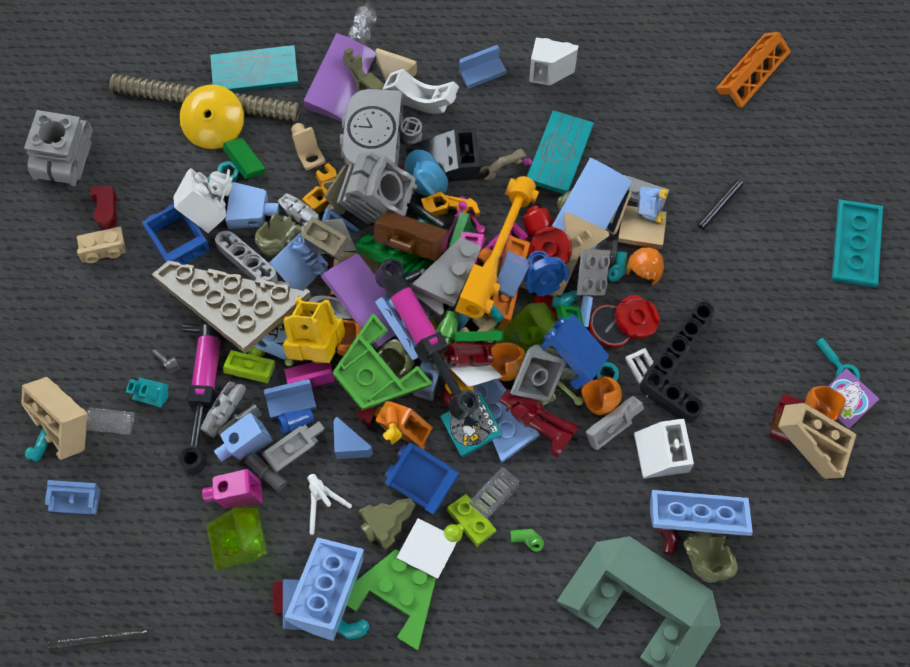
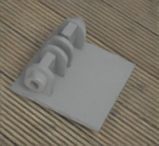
M582 249L577 295H605L608 284L607 275L610 265V251Z

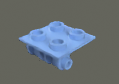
M300 232L270 262V265L275 268L285 282L289 281L290 288L303 291L319 274L322 275L328 271L327 266L329 264L313 245L300 236Z

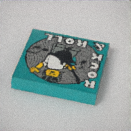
M481 393L477 394L479 399L478 408L466 419H456L450 414V411L440 416L461 457L469 455L503 435ZM465 403L461 404L463 407L467 408Z

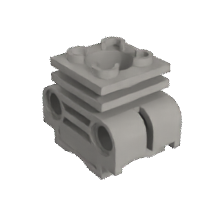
M37 110L24 147L29 155L28 171L32 179L51 180L53 176L57 182L70 183L71 186H75L77 180L81 178L92 144L90 138L93 129L90 122L81 120L77 116Z
M371 151L358 155L354 166L349 164L336 203L366 224L375 223L387 211L405 216L412 192L417 188L415 184L416 178L397 167L386 156L378 157Z

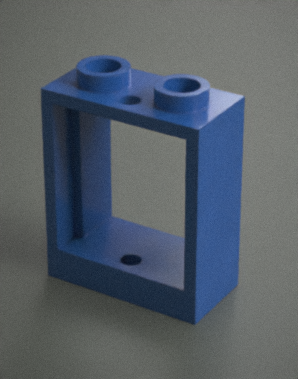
M174 203L167 206L165 210L150 215L142 222L146 233L165 263L167 261H174L185 265L210 251L208 242L198 226L175 209ZM183 217L196 238L167 254L155 232Z

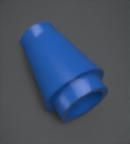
M308 408L306 410L282 413V416L277 417V421L282 434L285 435L290 434L299 426L314 422V417Z

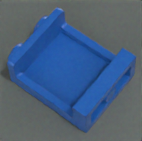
M573 314L567 319L564 317L560 318L553 325L555 329L550 330L543 337L545 341L540 347L544 351L548 347L553 346L576 373V376L570 383L577 390L595 377L608 359L609 354Z
M410 442L408 446L404 444L397 454V457L400 458L395 466L391 465L385 473L384 477L387 478L385 484L422 505L431 514H435L460 475V472L413 442Z

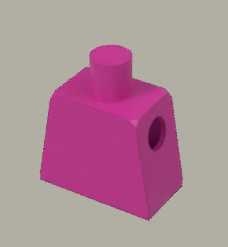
M248 469L213 477V487L203 488L202 490L205 502L215 501L223 508L263 504L261 480Z

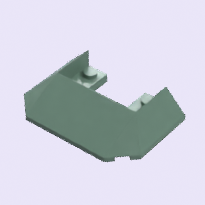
M630 536L596 542L556 602L598 630L625 590L665 617L639 659L651 667H695L721 626L713 591Z

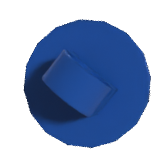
M536 251L531 253L528 258L529 268L523 281L529 293L535 292L538 296L550 295L561 288L559 284L564 279L565 281L568 280L569 270L562 259L549 257L543 251Z

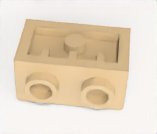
M121 227L77 236L79 247L77 253L82 263H95L101 258H117L121 254L126 253Z

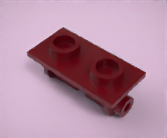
M476 341L474 343L454 342L446 349L443 357H447L448 364H452L453 367L469 366L471 364L469 358L472 359L473 366L489 365L494 360L493 354L489 353L494 343H484L483 341Z

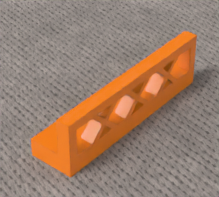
M779 32L764 33L716 87L718 93L721 95L730 94L736 105L743 107L791 52ZM777 45H779V47L782 50L779 56H775V48ZM765 58H769L768 68L763 70V61ZM757 72L756 82L751 84V74ZM744 86V96L741 98L737 90Z
M509 235L504 247L500 267L508 250L526 258L530 242ZM519 287L513 299L499 292L496 297L492 296L491 298L494 301L493 304L504 316L498 322V330L503 331L511 321Z

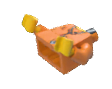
M387 401L383 407L376 408L374 412V419L386 430L383 433L384 438L390 440L392 445L399 439H402L409 443L413 442L422 449H425L424 443L433 427L411 408Z

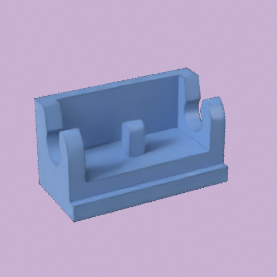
M48 480L45 505H48L49 512L97 515L101 489L96 483Z

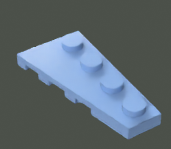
M497 378L474 385L473 392L476 395L479 393L483 395L503 432V435L494 439L493 443L501 462H504L538 438L540 434L538 431L530 427L526 428L522 423H519L512 416L511 410L507 412V407L499 402L506 389Z

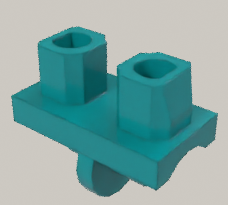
M139 377L138 381L129 380L126 392L133 394L132 400L162 408V405L168 399L167 389L169 385Z

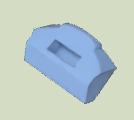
M583 295L581 306L584 327L589 326L593 297Z

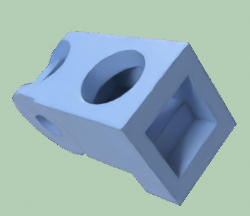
M433 360L427 363L423 361L420 365V369L433 383L432 386L413 392V396L433 401L441 375L438 369L432 370Z

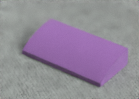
M336 33L304 99L305 109L342 121L343 115H347L349 100L358 92L354 77L348 67L344 65V51L351 47L354 49V57L359 54L362 56V69L365 74L368 73L376 52L358 41Z
M359 254L342 261L321 275L322 279L361 329L373 313L387 328L388 333L373 343L376 349L398 338L375 303L379 298L388 294L384 288L376 283L375 275Z

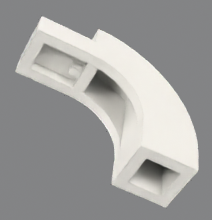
M400 69L390 73L382 90L402 91L403 105L426 113L440 114L444 113L447 105L454 102L459 86L454 81L439 86L427 85L416 80L404 69Z

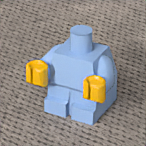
M641 186L637 212L646 219L656 221L659 224L663 223L664 213L657 212L661 211V200L667 198L668 190L665 188L657 189Z

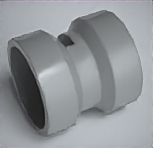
M415 117L404 119L400 126L401 139L404 144L411 146L422 140V124L420 120Z

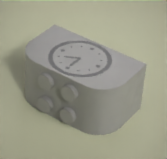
M365 89L351 97L347 106V115L342 117L344 134H340L341 157L345 159V165L352 164L354 166L359 154L371 151L378 157H388L398 167L401 141L400 126L403 121L402 91Z

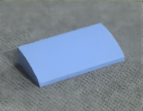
M590 158L552 226L565 232L564 214L568 212L605 230L632 180L601 162Z
M652 490L650 515L653 528L752 536L753 531L748 498Z
M317 537L285 615V620L302 630L334 641L363 562L364 549Z

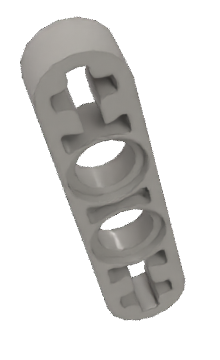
M222 231L216 235L217 249L252 280L261 279L277 283L278 278L275 268L234 233ZM237 251L245 252L243 255L240 256L234 255V253ZM252 262L258 263L255 267H247Z

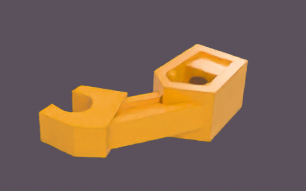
M329 163L324 165V170L328 172L327 174H323L319 170L316 172V178L321 187L316 186L302 198V201L314 209L316 214L325 210L329 204L328 200L324 197L327 192L324 183L337 177L336 170Z
M440 191L421 199L423 208L435 216L447 214L449 208L455 209L458 212L459 203L462 201L467 203V208L462 213L473 210L475 217L480 215L477 203L471 198L462 199L448 196ZM440 201H442V202L444 203V205H441L440 207H437V208H436V206H435V204H434V203L440 202Z

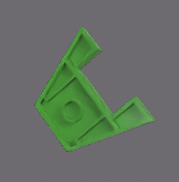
M374 313L333 371V376L362 411L430 387L433 384L418 366L399 380L371 345L388 333L387 328Z
M395 549L355 581L347 607L357 612L369 592L409 616L408 621L397 638L416 651H419L436 577L398 559L397 556L400 551Z

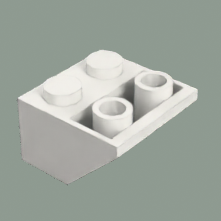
M536 38L531 57L529 82L550 86L574 73L578 45L552 41L548 38Z
M190 168L174 195V207L209 233L227 216L224 198L223 202H221L220 195L209 191L207 178L202 173H196Z
M684 419L659 422L634 433L643 479L688 473L692 469L694 462Z

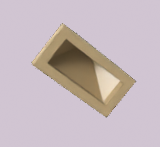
M378 48L376 49V62L385 81H387L391 72L404 69L412 77L416 75V61Z

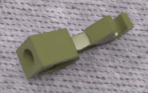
M351 47L346 49L343 55L344 65L348 67L354 77L357 91L365 89L382 90L385 84L371 72L365 74L363 71L362 56L359 54L354 57V49Z

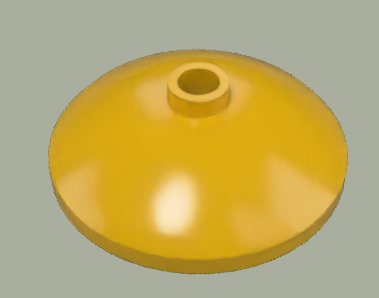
M205 85L195 89L186 97L180 110V125L183 133L193 144L205 149H220L223 147L224 142L235 140L244 124V110L240 100L232 91L219 85ZM207 111H211L212 113L211 117L209 118L205 117Z

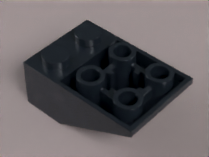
M476 128L452 130L411 145L412 152L415 150L429 152L446 174L448 182L480 179Z

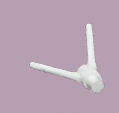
M315 474L307 477L310 483L309 489L312 492L310 535H313L315 530L317 500L322 499L329 507L331 502L327 496H330L350 509L352 507L350 503L324 486L323 482L318 480Z

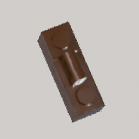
M387 211L375 222L374 241L437 261L447 250L449 231Z

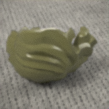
M273 214L270 219L269 228H267L268 223L265 222L257 230L255 243L264 255L276 257L305 227L297 222H293L290 216L282 217Z
M391 340L381 345L377 352L399 380L408 374L414 365V360L411 359L399 340Z
M695 531L694 534L690 533L684 541V547L692 562L694 573L708 583L727 580L735 576L738 571L735 556L730 552L728 546H723L726 536L722 533Z

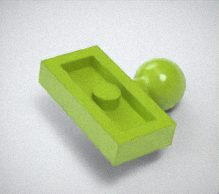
M256 347L251 348L248 354L231 350L223 366V372L268 383L275 368V360L262 358L265 351Z
M467 494L447 508L448 513L457 522V525L451 524L444 529V536L450 542H459L462 538V533L465 532L477 547L496 532L493 525Z

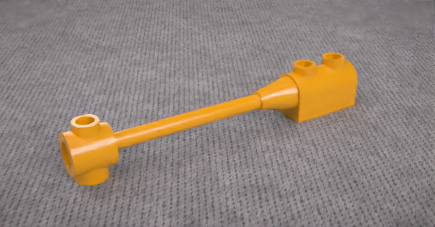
M525 176L518 177L516 180L511 178L505 195L509 196V200L512 203L511 209L491 256L486 260L483 267L476 264L473 265L456 306V312L471 318H481L484 313H490L494 303L490 298L491 296H497L501 284L497 283L501 253L520 208L527 207L530 202L534 204L539 191L535 190L536 184L532 179Z

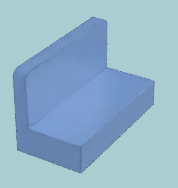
M498 45L459 60V73L468 89L506 74V69L499 58L500 48Z
M310 379L264 390L271 420L277 419V417L282 416V413L306 410L308 408L310 410L317 409Z

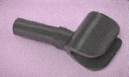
M157 349L152 351L163 363L168 373L171 374L180 369L174 357L167 360Z

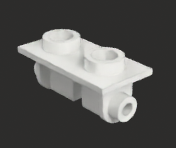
M229 169L227 174L215 171L209 176L208 189L211 193L220 195L221 202H223L224 195L229 196L233 178L229 177Z

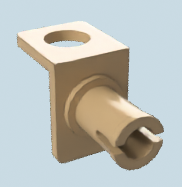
M302 123L293 125L291 128L292 138L304 168L309 170L326 163L318 148L312 127L305 129ZM310 156L318 157L315 162L306 161Z

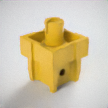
M297 297L295 300L296 309L293 314L284 318L287 338L283 343L286 357L293 360H312L316 364L330 363L336 352L337 345L341 343L346 334L343 319L335 318L334 310L329 300H324L321 303L304 302L302 298Z

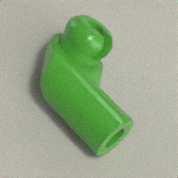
M533 529L510 530L511 543L524 542L535 552L543 549L544 541Z

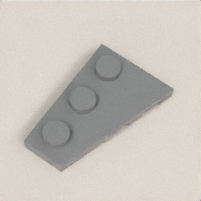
M460 237L412 284L411 288L454 307L481 246Z

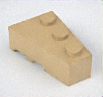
M48 377L22 385L21 404L36 426L41 425L48 435H45L44 438L47 442L55 444L59 450L56 454L58 458L62 460L82 452L85 449L86 425L88 421L86 411L78 406L70 396H67Z
M805 403L785 405L778 427L823 478H843L857 434Z

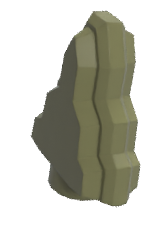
M411 498L397 500L390 505L384 503L375 507L368 505L358 510L364 521L360 528L370 543L377 540L386 550L395 543L394 537L401 532L402 522L410 517L416 505Z

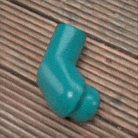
M616 252V263L608 269L607 278L609 281H618L626 274L628 252Z
M574 290L563 294L561 298L555 296L552 300V307L557 308L560 305L570 306L580 299V295H577V291Z
M41 429L34 448L29 447L26 449L25 458L27 460L39 461L47 449L49 443L44 437L48 434L44 429Z
M341 619L337 632L346 639L352 640L366 635L370 626L364 619L351 624H347Z

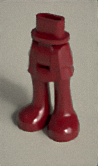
M507 389L499 399V402L507 407V412L511 410L512 416L526 428L530 427L547 436L552 442L550 453L557 458L579 426L547 412L542 408L543 403H538L532 398L512 395L511 391Z

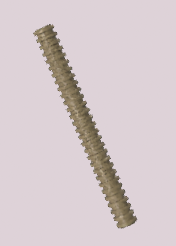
M113 74L109 81V88L112 93L117 91L118 94L124 93L128 95L130 93L131 96L135 94L138 97L143 96L144 98L149 96L150 99L156 98L160 100L162 98L163 101L169 100V102L175 100L176 103L181 101L182 104L186 97L195 90L194 86L189 88L188 85H184L182 87L181 84L176 86L175 83L156 82V80L150 81L149 79L124 77V75L118 76L117 74ZM239 93L235 94L242 104L244 113L246 112L249 115L251 113L255 116L259 114L261 117L266 115L267 118L272 116L274 119L279 117L280 120L285 118L287 121L292 119L293 122H296L299 118V103L295 102L292 104L290 101L286 103L284 100L279 102L277 99L273 101L271 98L266 100L265 97L260 99L259 96L253 98L252 95L247 97L246 94L242 96Z

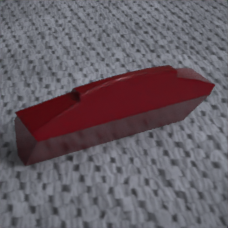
M283 581L273 582V613L277 615L283 614Z

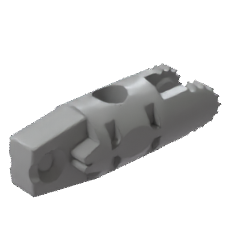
M288 193L277 201L285 213L302 226H304L303 223H308L312 216L318 220L320 219L314 209Z
M231 381L226 384L208 411L200 428L206 435L214 438L217 435V430L226 424L246 391L244 385H235L236 383Z

